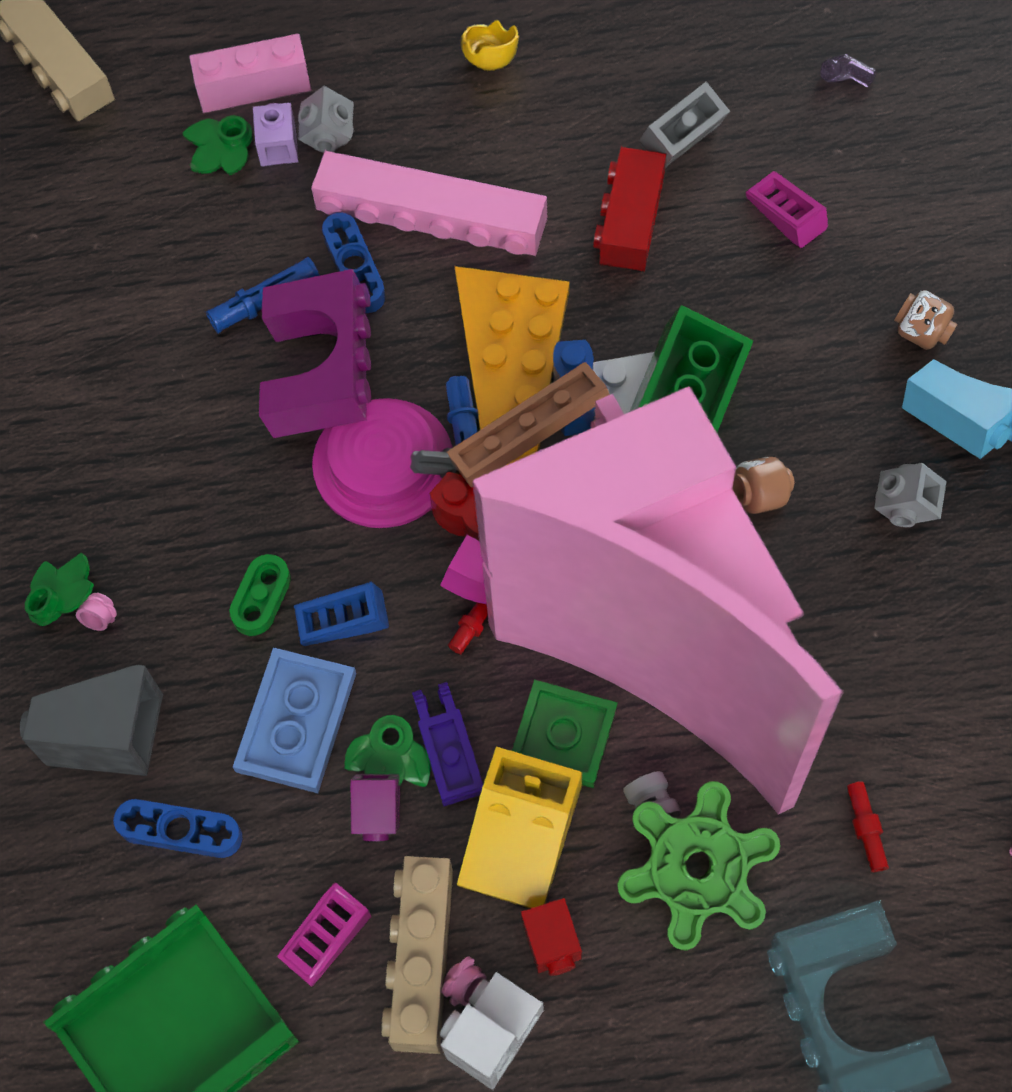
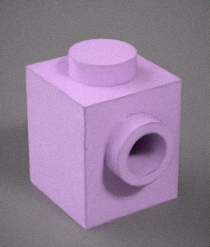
M271 103L253 107L255 144L261 166L298 162L296 126L291 103Z

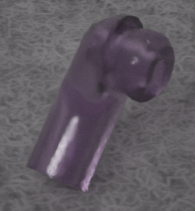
M845 54L825 60L821 65L820 73L827 82L835 83L853 79L869 87L876 77L877 70Z

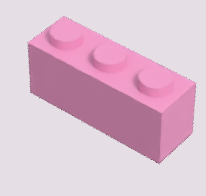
M299 34L189 56L195 87L203 113L311 91Z

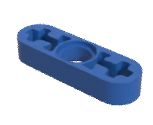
M347 213L331 214L324 220L322 231L338 272L349 270L343 263L350 256H359L364 259L363 265L353 270L358 280L362 281L365 279L369 291L373 292V296L370 297V307H365L366 313L375 312L385 302L384 285L357 223ZM339 228H342L347 236L348 243L343 246L338 233L335 232Z
M132 799L122 803L114 814L115 829L126 841L134 844L217 858H226L233 855L242 844V831L237 822L227 814L139 799ZM137 812H140L144 820L157 823V836H153L155 831L148 825L139 824L136 826L135 831H132L126 823L127 818H135ZM179 817L188 819L190 830L184 838L179 840L168 838L166 833L167 826L173 819ZM204 821L202 824L204 830L218 833L221 830V826H226V830L232 836L230 839H223L221 845L216 846V842L211 836L200 834L199 822Z

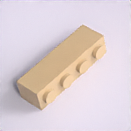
M44 0L0 1L1 37L5 42L13 41L15 44L13 48L24 65L30 63L34 67L32 72L44 89L48 86L53 91L51 92L52 98L62 112L68 110L79 122L115 100L107 76Z

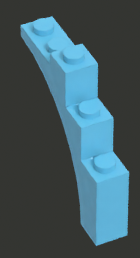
M934 359L908 379L902 408L979 459L993 448H1001L1007 440L1012 442V389L992 385L966 376Z

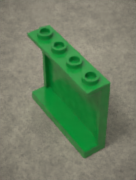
M194 905L191 909L185 907L175 912L166 921L165 925L167 927L153 938L147 936L136 942L129 949V956L115 967L110 965L96 973L90 980L91 986L77 997L73 994L61 1000L52 1009L53 1015L44 1021L46 1027L56 1033L96 1092H238L299 1043L293 1032L197 905Z

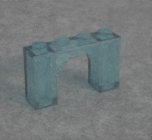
M880 900L776 933L771 941L772 948L767 950L769 962L775 976H783L789 992L784 994V1002L788 1014L793 1022L799 1020L805 1035V1039L800 1040L804 1058L810 1068L816 1066L823 1085L817 1086L818 1092H934L952 1083L934 1036L883 1052H866L853 1048L842 1041L827 1021L823 997L829 978L841 969L889 954L897 945Z

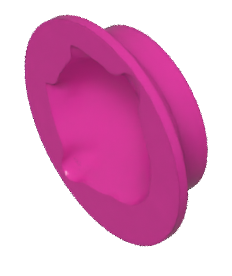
M373 399L370 403H366L365 421L329 427L323 430L313 454V476L323 500L342 518L366 527H396L412 522L432 509L429 493L442 479L440 475L414 473L410 468L412 463L411 454L414 451L421 450L442 452L445 448H452V444L443 425L424 408L399 399Z

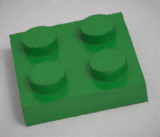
M534 679L512 751L581 771L582 785L594 788L616 715L618 702Z

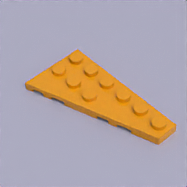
M455 266L476 407L479 412L480 430L552 383L553 352L556 343L560 342L570 282ZM540 443L507 465L539 452Z

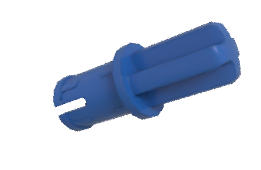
M452 376L446 383L450 408L447 420L453 427L455 445L460 444L478 432L476 419L479 412L473 406L470 383L466 376Z

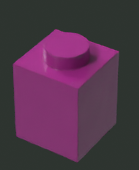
M355 774L351 779V834H362V840L364 841L389 840V834H396L400 828V774Z

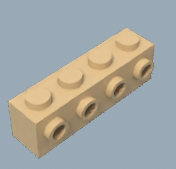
M404 856L403 870L395 871L394 897L401 898L400 915H392L390 943H397L396 961H388L386 971V989H393L392 1008H384L382 1018V1036L389 1037V1044L393 1051L440 1054V1032L442 1030L444 1003L442 988L446 976L453 869L449 858Z

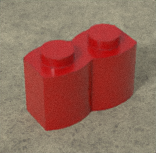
M447 472L429 493L433 516L437 523L446 531L458 536L466 537V535H469L480 541L474 486L471 488L462 475Z

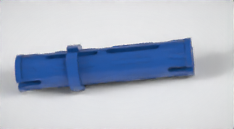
M306 257L292 267L246 291L244 289L236 291L235 297L207 310V318L213 329L219 334L224 329L245 318L251 320L257 317V312L262 310L263 287L319 276L318 270L313 261Z

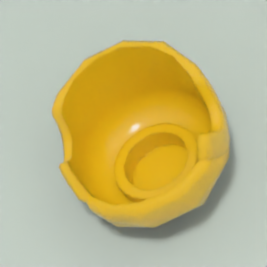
M496 20L489 26L478 24L467 27L461 36L460 43L462 51L469 62L483 70L493 71L505 67L514 58L519 34L515 25L511 26L509 31L502 27L500 21Z

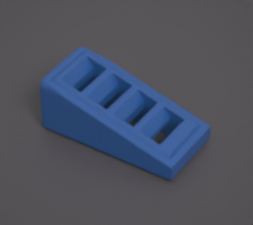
M373 582L294 605L300 643L303 646L368 634L389 628L382 590ZM364 602H367L369 615L366 616L363 607ZM349 605L352 606L354 619L348 621L346 606ZM329 609L335 610L336 625H331ZM318 612L321 629L317 631L314 630L312 613Z

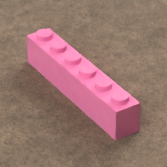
M330 151L324 152L312 185L316 210H320L328 215L339 212L347 213L365 223L372 224L377 222L395 226L403 231L415 230L432 234L440 239L453 238L467 241L478 247L491 246L505 249L516 255L529 254L536 256L547 221V196Z

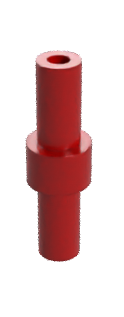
M864 782L851 783L847 785V790L856 817L852 821L858 840L863 841L871 872L876 873L887 870L889 866L880 838L883 829L878 814H873Z

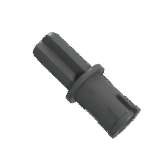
M445 448L442 452L414 451L411 454L412 463L410 468L414 473L440 475L441 478L447 472L461 475L447 454V451L452 448Z

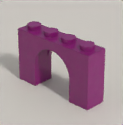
M353 269L263 287L262 320L276 342L314 334H329L337 337L336 345L330 356L313 370L299 375L260 382L259 417L273 438L366 420V403L371 402V390L366 379V371L371 369V359L366 347V339L371 337V329L365 307H370L371 301L367 285L365 283L360 284Z

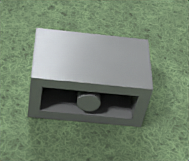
M705 82L648 126L639 141L647 151L666 153V168L716 129L729 114L730 110L710 85Z

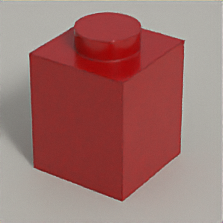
M565 898L521 911L522 924L538 973L548 970L550 976H555L576 967L574 962L582 959V950Z

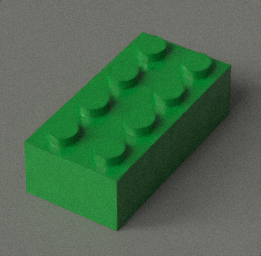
M681 305L665 325L629 412L690 387L717 433L754 340Z

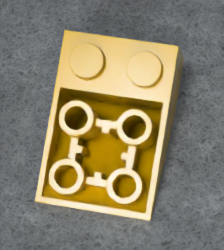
M496 746L481 791L457 886L530 909L546 904L582 788V772Z

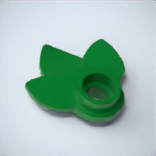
M231 115L223 118L221 121L204 119L188 127L183 132V136L198 146L191 161V170L197 173L209 174L222 167L229 175H233L241 170L248 160L247 147L253 140V131L250 124L240 116Z
M83 553L78 554L59 569L47 561L41 564L32 579L31 592L25 601V611L32 622L38 626L49 625L56 621L63 613L74 611L87 600L93 590L94 583L87 580L90 569L86 555Z
M386 715L379 718L373 724L369 734L355 738L351 742L345 755V769L349 771H365V774H400V785L403 779L414 785L425 787L430 779L431 765L426 749L413 740V730L410 724L404 718L397 715ZM389 728H394L399 733V740L394 745L386 744L383 739L384 732Z

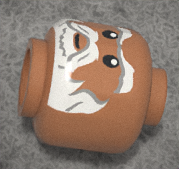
M926 290L920 291L916 296L910 293L894 319L895 322L899 323L898 334L925 350L933 348L938 341L945 345L957 326V323L951 321L954 315L953 305Z
M767 456L744 461L739 464L735 470L732 490L746 512L759 514L780 509L788 503L791 491L794 488V477L791 470L785 467L778 458Z

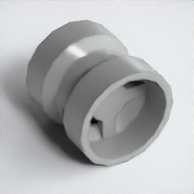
M661 771L639 777L623 789L628 803L635 805V807L643 802L650 801L660 805L671 817L677 818L682 813L677 800L670 798L667 792L668 782Z

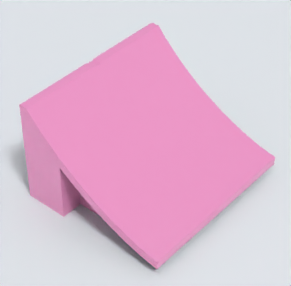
M690 387L625 415L614 395L606 396L595 401V421L591 422L590 430L474 479L473 486L480 549L484 560L482 567L488 621L495 639L519 645L580 667L643 699L676 720L726 759L755 786L778 814L793 808L842 691L814 658L797 643L787 623L801 617L803 612L733 492L732 485L736 466Z

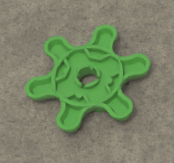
M709 781L699 788L695 809L685 818L669 816L655 802H643L635 808L632 816L633 825L638 832L649 840L651 856L643 866L623 872L617 883L620 896L627 902L640 903L654 897L660 898L668 904L671 910V921L667 928V936L669 942L680 950L692 949L699 943L703 922L713 913L722 912L728 914L737 925L744 929L757 928L762 924L766 915L765 905L761 899L751 893L747 886V875L755 864L770 861L776 857L780 850V839L774 831L765 827L757 828L748 833H739L733 830L727 821V809L731 802V795L728 788L717 781ZM695 852H704L710 861L708 871L700 877L690 876L687 872L685 861Z

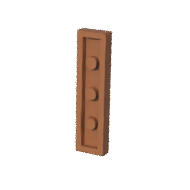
M584 362L447 451L451 462L472 488L474 479L504 467L594 408L595 401L610 395L608 388L590 366Z

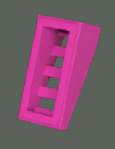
M775 171L745 192L746 198L790 241L800 248L807 245L828 227L826 207ZM776 189L779 190V192L770 199L766 198ZM787 199L789 200V201H787L785 204H783L781 207H779V205H781V204H782L783 202H785Z
M334 882L277 957L307 984L313 987L371 918V914L364 905ZM337 904L351 915L347 922L332 911ZM325 918L340 930L336 937L332 936L320 925ZM312 933L328 945L324 953L308 940ZM300 947L317 960L313 968L295 954Z

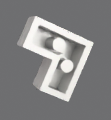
M497 972L490 982L483 979L474 990L469 1000V1003L474 1007L467 1004L461 1014L455 1010L440 1032V1036L444 1038L441 1047L446 1059L492 1090H494L544 1011L541 1001Z

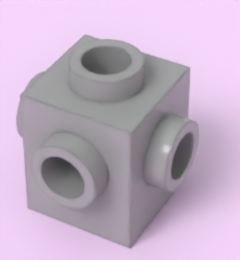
M326 86L321 87L301 102V109L298 114V140L323 153L325 151L334 152L342 145H346L352 139L354 130L352 126L354 102Z
M923 463L903 464L899 468L881 471L874 508L890 519L892 524L899 527H912L915 523L941 519L946 481Z

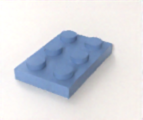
M273 648L233 764L235 772L319 793L356 677L355 668Z

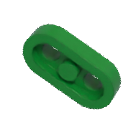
M265 554L254 559L249 565L231 603V620L235 628L244 635H260L270 628L290 586L291 575L285 561L279 556ZM273 575L277 577L276 581L272 584L263 583L264 579L268 576ZM251 612L260 613L257 620H246Z

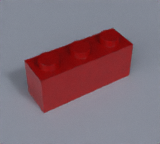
M621 147L618 162L611 161L607 184L613 186L611 194L604 193L601 205V216L606 218L604 226L597 225L593 247L600 249L599 264L639 271L646 270L665 177L666 153Z

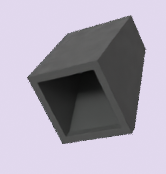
M133 665L32 697L29 711H25L21 717L20 735L27 746L46 766L147 776L163 693L145 665Z

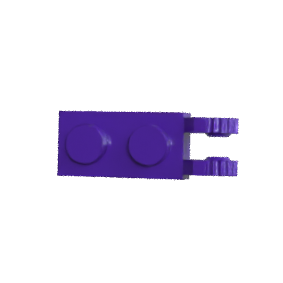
M447 682L438 684V696L446 712L440 715L430 717L426 696L421 690L412 692L420 721H418L419 729L443 807L480 796L483 788L482 778L460 709L455 708Z

